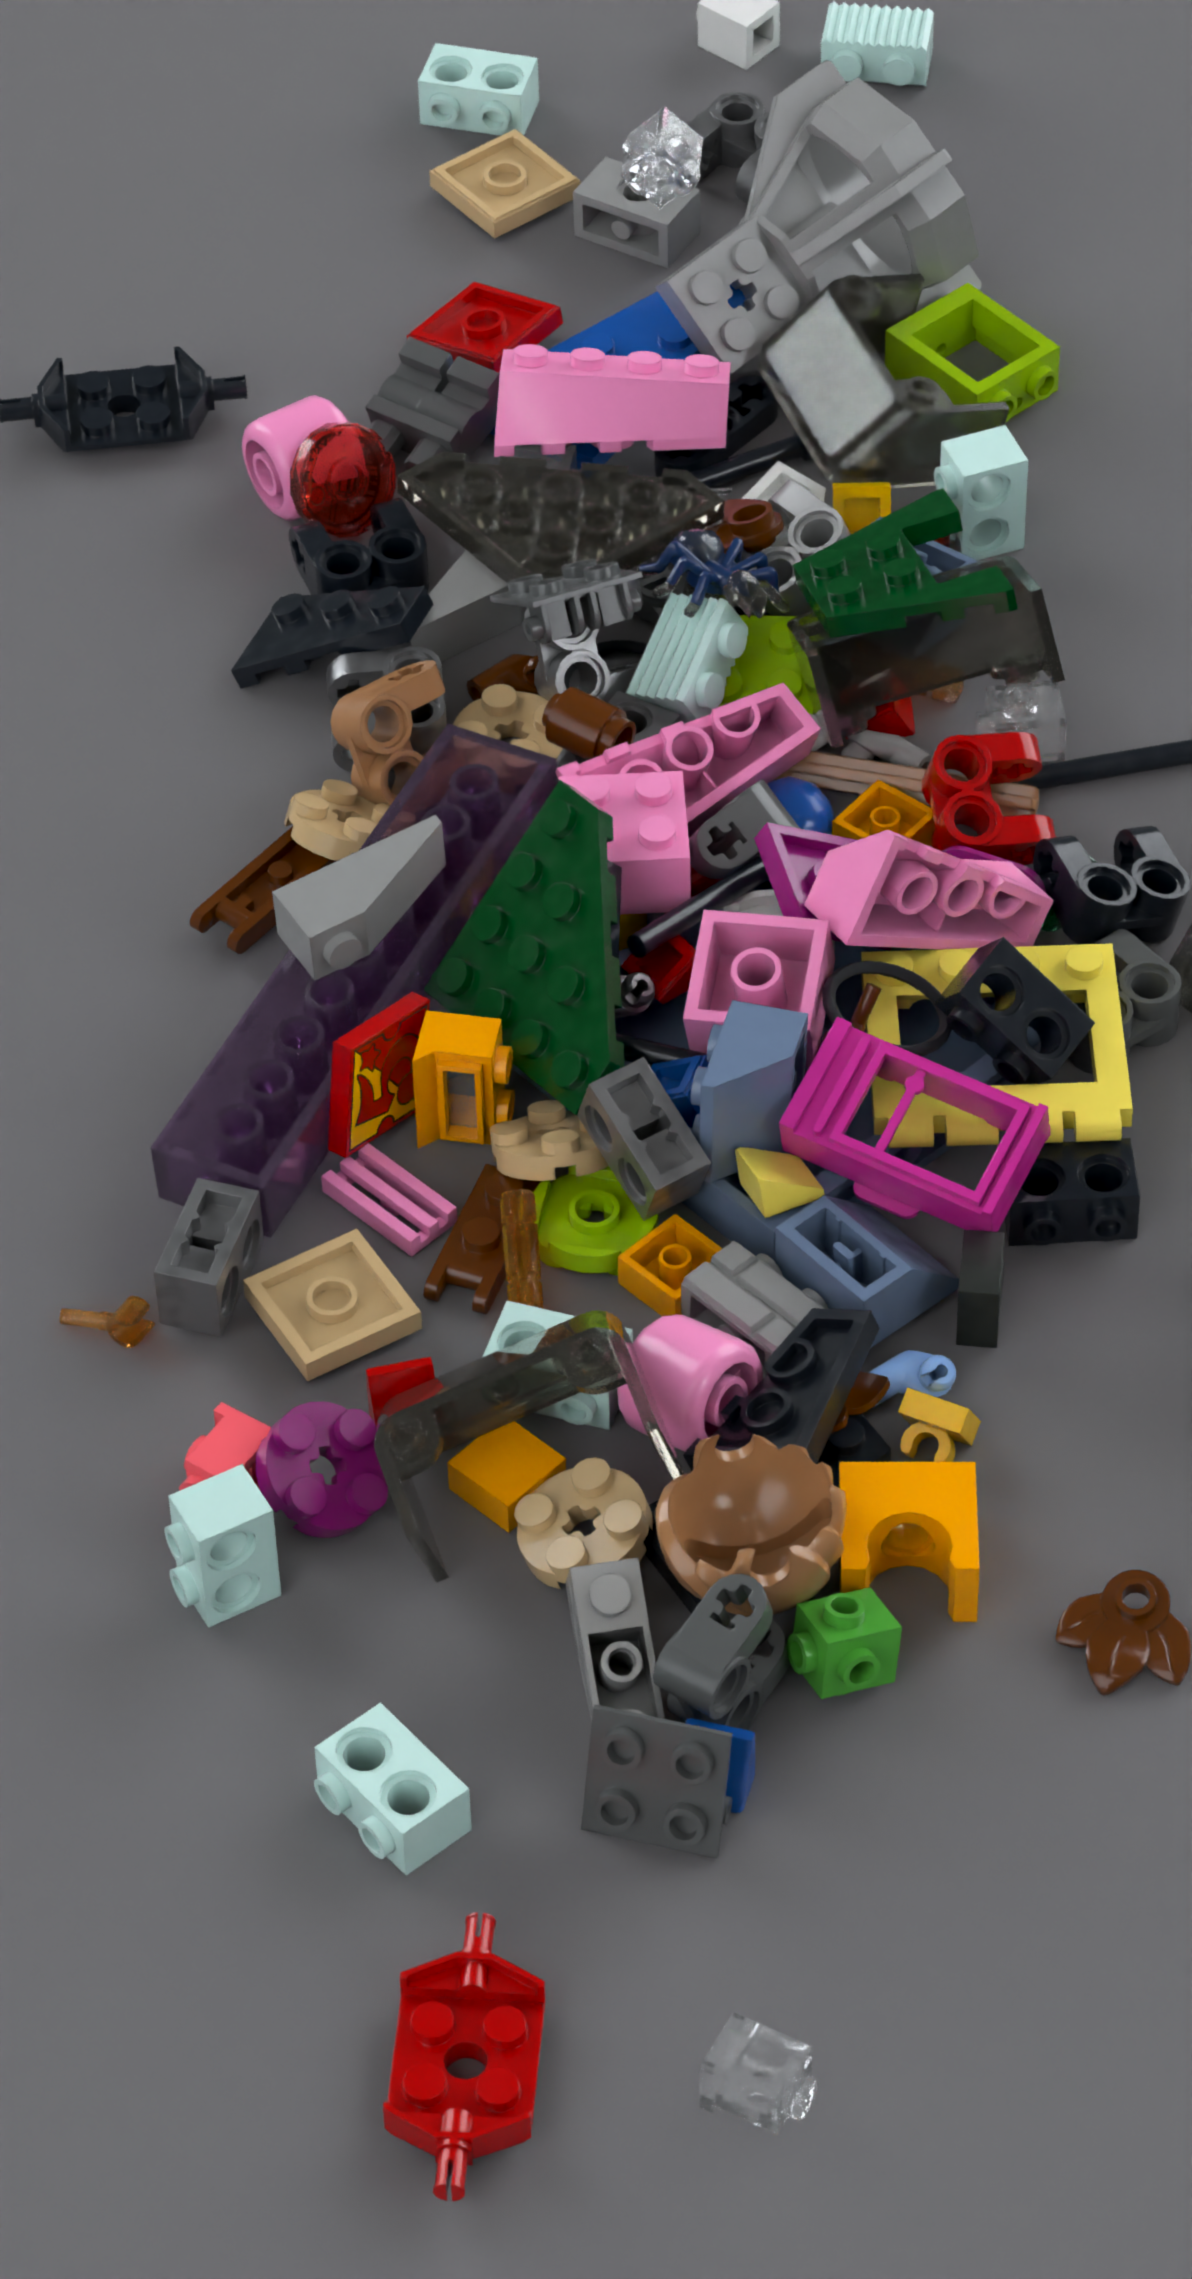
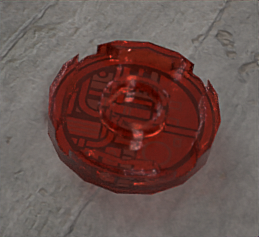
M352 422L327 423L311 432L296 451L290 469V495L298 515L306 523L318 520L322 523L329 536L339 538L360 536L370 530L365 528L371 526V505L392 500L396 489V466L391 452H386L384 445L380 441L383 439L376 431Z

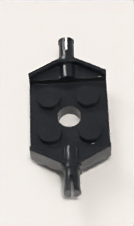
M180 346L174 347L175 364L146 365L140 368L88 371L64 375L62 358H56L37 386V393L32 394V397L0 399V421L4 423L34 419L35 428L41 427L63 452L191 440L194 438L209 410H215L214 401L248 399L245 375L212 379L211 376L206 377L205 370ZM122 412L134 413L129 416H116V414Z

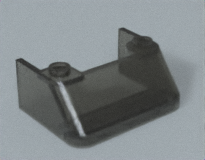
M920 273L864 277L848 275L844 278L836 279L774 332L762 345L757 365L758 370L821 473L830 483L890 482L891 489L936 486L934 470L940 466L941 441L1005 425L1009 412V407L1005 402L953 405L945 391L929 378L913 377L911 379L895 380L878 355L885 354L886 329L916 312L925 281Z
M1003 556L982 560L932 576L937 583H942L998 565L1015 591L1018 609L1011 612L995 614L994 605L989 604L965 608V619L943 622L937 612L906 616L907 627L830 638L814 611L806 612L791 619L787 623L792 646L818 725L832 749L844 745L842 737L852 736L865 731L869 727L867 721L877 714L876 706L981 675L989 674L993 679H1004L1006 686L1011 687L1028 684L1039 679V671L1042 670L1053 683L1064 681L1065 678L1042 588L1014 557Z
M601 1310L585 1312L399 1393L383 1406L377 1420L374 1440L375 1452L405 1535L436 1583L449 1578L412 1477L432 1467L442 1452L580 1392L591 1395L603 1394L627 1384L645 1431L672 1480L685 1474L632 1341L618 1317Z

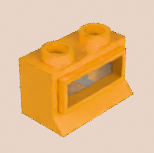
M426 1010L412 1060L418 1149L438 1139L491 1145L490 1127L496 1123L512 1121L515 1092L514 1090L505 1089V1084L509 1083L511 1076L513 1049L512 1046L503 1045L502 1019Z

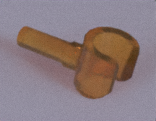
M129 1296L114 1313L62 1308L59 1315L61 1324L98 1328L101 1331H107L114 1341L125 1348H132L139 1344L155 1326L153 1321L143 1319L150 1310V1305L138 1296Z

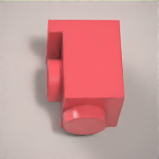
M221 1402L214 1409L215 1427L207 1436L202 1435L198 1437L186 1454L184 1468L187 1478L179 1486V1491L243 1464L259 1488L255 1470L256 1453L261 1441L267 1437L271 1427Z

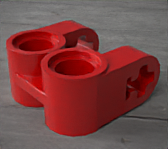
M1028 732L955 735L947 737L938 744L922 778V793L926 802L931 806L935 826L932 833V848L943 851L951 846H965L1022 865L1033 864L1034 850L1038 841L1056 837L1053 820L1049 816L1038 814L1003 816L999 805L992 798L990 784L1022 781L1035 776L1042 770L1038 740L1034 734ZM946 770H957L963 773L968 781H958L952 778ZM964 824L970 826L977 832L978 836H967L961 833L956 825Z

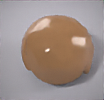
M719 1434L700 1440L695 1446L693 1470L674 1478L663 1489L656 1507L658 1541L670 1571L685 1589L701 1600L710 1587L723 1577L730 1574H745L753 1577L763 1586L772 1606L773 1615L793 1609L798 1603L806 1602L814 1597L830 1579V1569L838 1561L844 1550L841 1536L846 1520L845 1491L833 1485L831 1467L823 1462L814 1463L806 1448L802 1446L788 1444L778 1449L776 1445L763 1436L752 1434V1438L747 1445L733 1451H721L715 1448L720 1436ZM748 1598L741 1605L729 1602L725 1606L727 1612L736 1615L741 1614L748 1617L753 1613Z

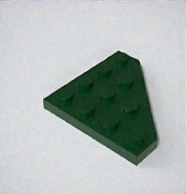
M559 780L423 990L451 1013L502 1019L503 1045L512 1046V1063L573 1114L577 1115L588 1085L625 1066L624 1044L616 1040L615 1009L622 1008L620 961L612 956L611 925L618 924L616 877L608 872L607 842L614 841L613 817L576 788Z

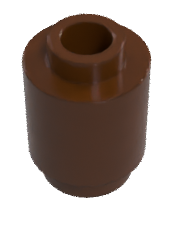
M570 687L562 694H555L547 703L542 716V724L546 727L545 736L547 741L586 760L603 755L604 750L624 742H628V745L632 744L636 734V725L633 721L627 719L624 710L576 687Z

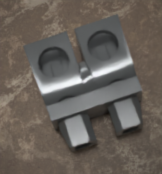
M409 336L398 353L401 364L396 372L384 381L378 395H373L365 407L371 422L365 433L375 443L384 468L390 466L400 450L410 453L404 462L407 473L415 481L432 487L447 469L461 475L470 462L468 456L480 447L496 426L500 373L459 356L453 361L451 353ZM364 435L362 439L371 449L376 464L381 466L377 450L369 438Z

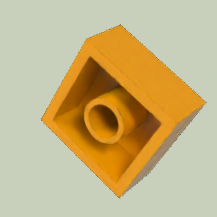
M880 780L874 782L832 821V835L860 840L888 829L928 846L931 845L932 833L935 829L931 807Z
M674 1214L617 1257L618 1284L662 1317L675 1314L681 1315V1283H683L684 1277L705 1261L710 1263L712 1256L723 1248L677 1214Z
M504 1415L447 1462L448 1485L452 1492L510 1533L518 1526L514 1516L515 1507L524 1496L533 1493L536 1488L549 1478L565 1471L566 1458L510 1417Z

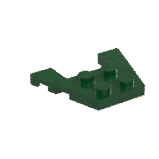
M943 488L927 494L793 564L797 586L830 638L907 627L906 616L937 612L944 622L965 619V608L993 604L995 614L1018 609L1014 588L998 565L937 583L914 550V546L963 531L959 510Z

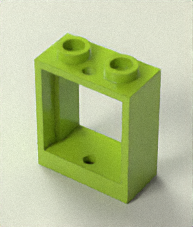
M970 283L964 284L886 329L885 374L969 434L1002 425L1013 416L1035 403L1045 400L1058 390L1060 346ZM976 340L1009 364L977 382L946 360L945 357Z

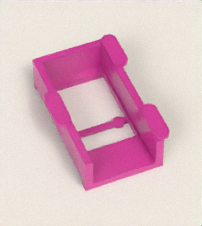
M840 1017L835 1019L779 1121L783 1151L854 1181V1194L858 1199L903 1219L914 1218L921 1210L965 1230L998 1232L1045 1141L1048 1140L1051 1133L1048 1106L1041 1103L1036 1106L853 1028L851 1022ZM878 1076L887 1081H896L905 1085L906 1091L874 1148L846 1136L845 1133L873 1081ZM924 1093L980 1117L988 1124L1006 1131L975 1191L885 1152L915 1095Z

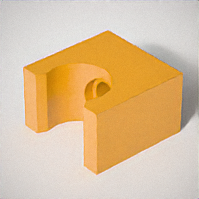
M839 1462V1488L845 1491L847 1507L844 1531L841 1536L844 1550L839 1558L840 1593L869 1588L870 1583L877 1575L890 1568L900 1566L920 1567L938 1575L946 1584L949 1592L948 1613L953 1622H977L980 1567L976 1462Z

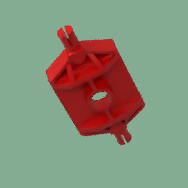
M473 1912L466 1916L464 1945L460 1952L457 1951L400 1972L399 1978L401 1997L387 2102L383 2103L384 2128L391 2135L435 2156L437 2171L433 2194L444 2201H447L451 2175L452 2201H458L465 2196L467 2165L473 2166V2159L524 2143L532 2135L546 2005L545 1981L492 1953L496 1919L484 1912L480 1936H478V1912ZM463 2058L478 2060L486 2067L481 2074L470 2079L454 2077L447 2071V2068L453 2062Z

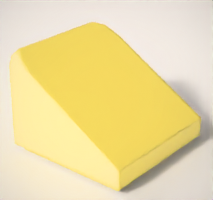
M747 1147L735 1149L740 1184L765 1218L816 1201L825 1195L823 1187L801 1158L788 1153Z

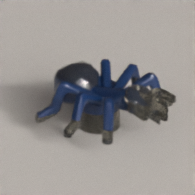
M688 529L680 531L675 536L674 541L668 544L658 561L639 565L636 571H641L643 577L659 575L664 572L670 562L674 565L666 582L654 588L652 596L657 599L670 594L676 588L684 572L687 573L682 594L688 597L692 594L690 602L684 609V615L689 618H693L697 613L704 597L709 599L710 596L717 600L722 598L728 601L731 607L740 606L749 619L751 613H754L757 618L763 617L768 600L767 595L771 604L783 613L788 612L790 609L789 602L780 595L778 573L774 567L768 566L767 555L758 552L741 561L744 543L743 539L737 537L732 540L725 554L723 553L724 544L713 530Z

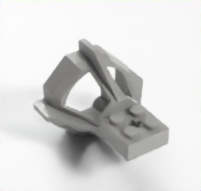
M826 60L819 63L773 97L746 214L741 219L739 225L660 282L655 288L699 352L716 357L719 362H731L730 374H732L810 315L899 323L966 283H970L978 290L981 289L982 284L969 265L970 262L979 256L965 194L945 166L952 161L946 149L943 148L936 152L914 119L859 77L846 83L834 64ZM730 285L734 289H740L743 292L745 307L738 306L732 308L729 305L728 299L733 295Z

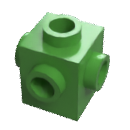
M871 1587L846 1593H836L828 1597L798 1603L796 1605L793 1634H790L787 1640L789 1661L794 1671L804 1676L821 1699L846 1695L850 1692L893 1683L896 1678L902 1626Z

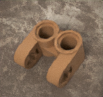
M426 660L402 667L346 694L338 700L332 710V734L341 746L350 750L354 761L351 782L358 789L357 796L363 797L374 804L385 803L397 809L409 810L417 808L419 805L464 783L475 775L466 745L463 743L444 745L422 755L412 749L409 740L413 726L411 711L433 701L445 692V686L436 661ZM373 711L376 722L375 728L370 735L368 719ZM393 767L396 777L394 785L390 789L388 775Z

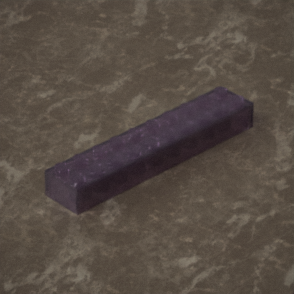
M452 724L446 725L359 849L366 848L436 815L442 822L445 867L370 955L355 961L352 965L314 980L289 949L151 1146L159 1198L185 1206L197 1178L258 1190L263 1236L272 1237L329 1153L328 1131L333 1042L411 992L426 997L431 1002L433 997L423 990L557 785L558 777L555 773L557 769L556 758Z

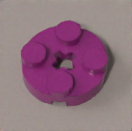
M323 1401L298 1405L273 1424L267 1437L261 1441L257 1450L255 1470L261 1493L275 1513L281 1509L289 1519L297 1523L293 1528L305 1535L319 1538L345 1535L356 1529L373 1513L379 1510L388 1498L390 1470L387 1454L380 1438L376 1434L374 1420L361 1409L352 1408L348 1410L341 1405ZM319 1455L328 1459L335 1469L336 1474L332 1477L331 1484H325V1479L321 1473H312L310 1463L316 1461Z

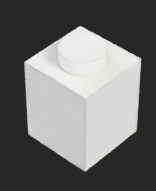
M701 0L698 2L696 18L698 21L699 47L747 70L780 45V2L776 0Z

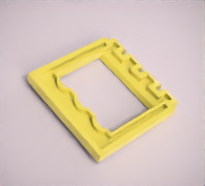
M1113 943L1015 947L1072 1002L1085 1003L1086 1015L1095 1022L1088 1032L1094 1082L989 1086L1036 1106L1039 1103L1048 1106L1051 1133L1045 1143H1063V1129L1073 1128L1075 1142L1121 1141L1122 1127H1132L1133 1106ZM978 948L861 952V961L885 962L913 971L926 979L942 994ZM861 974L863 991L867 983L874 984L882 989L865 1025L866 1033L891 1044L901 1045L898 1009H910L913 1003L928 998L911 985L895 978L879 974ZM982 983L980 989L981 997H994L991 989ZM876 1076L870 1087L874 1135H882L906 1089L903 1084L896 1081H887ZM921 1093L915 1095L888 1148L934 1147V1133H945L946 1146L998 1145L999 1131L1004 1130L988 1124L980 1117Z

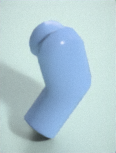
M913 1350L901 1352L868 1372L888 1377L890 1382L887 1393L874 1407L897 1393L905 1394L907 1387L934 1397L945 1395L951 1389L956 1379V1368L949 1358L943 1355H933Z

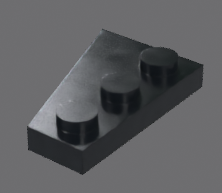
M387 586L379 590L353 592L338 590L332 593L313 595L293 593L280 597L272 606L271 612L231 672L240 689L260 684V673L284 666L288 675L309 670L312 661L338 651L339 655L354 652L378 651L410 642L434 604L425 586L405 588Z
M812 1308L763 1363L767 1372L765 1377L746 1398L735 1395L720 1412L725 1422L712 1435H720L715 1448L721 1451L737 1450L747 1445L752 1438V1434L763 1436L776 1445L778 1449L788 1444L802 1446L808 1451L811 1460L817 1464L880 1329L871 1310ZM699 1438L683 1454L691 1471L693 1470L695 1446L702 1440Z

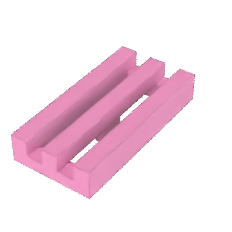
M369 1143L358 1150L357 1159L354 1160L350 1156L340 1162V1172L336 1174L330 1169L321 1176L322 1191L411 1257L447 1231L457 1221V1207ZM356 1182L380 1200V1205L356 1189L352 1184ZM401 1215L419 1228L420 1231L416 1233L395 1216Z

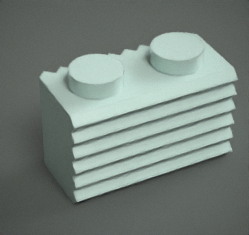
M833 1L828 7L821 41V62L831 61L845 82L859 77L864 82L887 83L898 86H926L933 50L934 12L929 8L924 12L920 8L912 11L908 6L903 10L898 6L891 9L887 5L881 9L877 4L870 8L866 3L861 7L856 3L849 6L846 2L839 6Z
M671 592L625 694L680 714V721L687 723L711 714L712 709L717 708L721 704L725 692L726 677L731 676V667L735 666V658H739L743 654L749 634L748 626L728 601L722 598L717 600L710 596L709 599L704 597L702 605L698 606L690 601L692 594L688 597L682 593L677 595Z

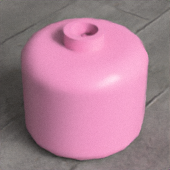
M316 395L308 396L254 420L244 430L242 451L250 480L263 503L282 519L293 521L302 517L295 505L291 489L293 463L302 444L311 434L324 426L337 423L352 425L330 400ZM343 425L324 428L314 434L301 449L293 471V492L303 516L308 515L299 498L297 474L305 451L318 437L328 432L337 431L334 435H331V438L328 436V441L327 437H325L323 446L317 444L316 447L320 449H317L316 454V449L311 448L306 456L311 459L309 461L304 460L302 470L306 472L314 483L300 481L301 492L309 510L315 512L319 510L320 506H328L331 485L319 483L333 481L332 489H336V482L339 480L338 490L343 491L345 479L349 478L347 491L350 492L352 477L362 474L363 461L359 448L361 443H358L354 434L359 436L355 428ZM312 486H318L323 493L322 500L318 505L309 504L306 498L307 491ZM312 488L308 492V500L313 504L320 501V490ZM332 491L331 499L341 500L342 493ZM345 493V498L352 494Z
M685 1315L663 1316L645 1327L631 1344L621 1365L617 1383L618 1406L626 1423L631 1428L686 1452L697 1438L703 1440L711 1437L725 1422L720 1412L735 1395L744 1398L749 1395L763 1379V1366L754 1347L745 1341Z

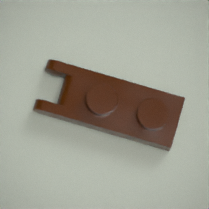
M292 826L198 906L191 915L190 926L201 933H205L219 920L234 928L227 939V947L237 954H242L276 925L272 891L336 861L313 853L295 842L291 837Z
M485 1164L426 1280L423 1292L425 1299L438 1302L447 1284L476 1291L472 1302V1311L485 1315L488 1314L530 1230V1202L536 1187L541 1181L512 1178L498 1171L497 1166Z

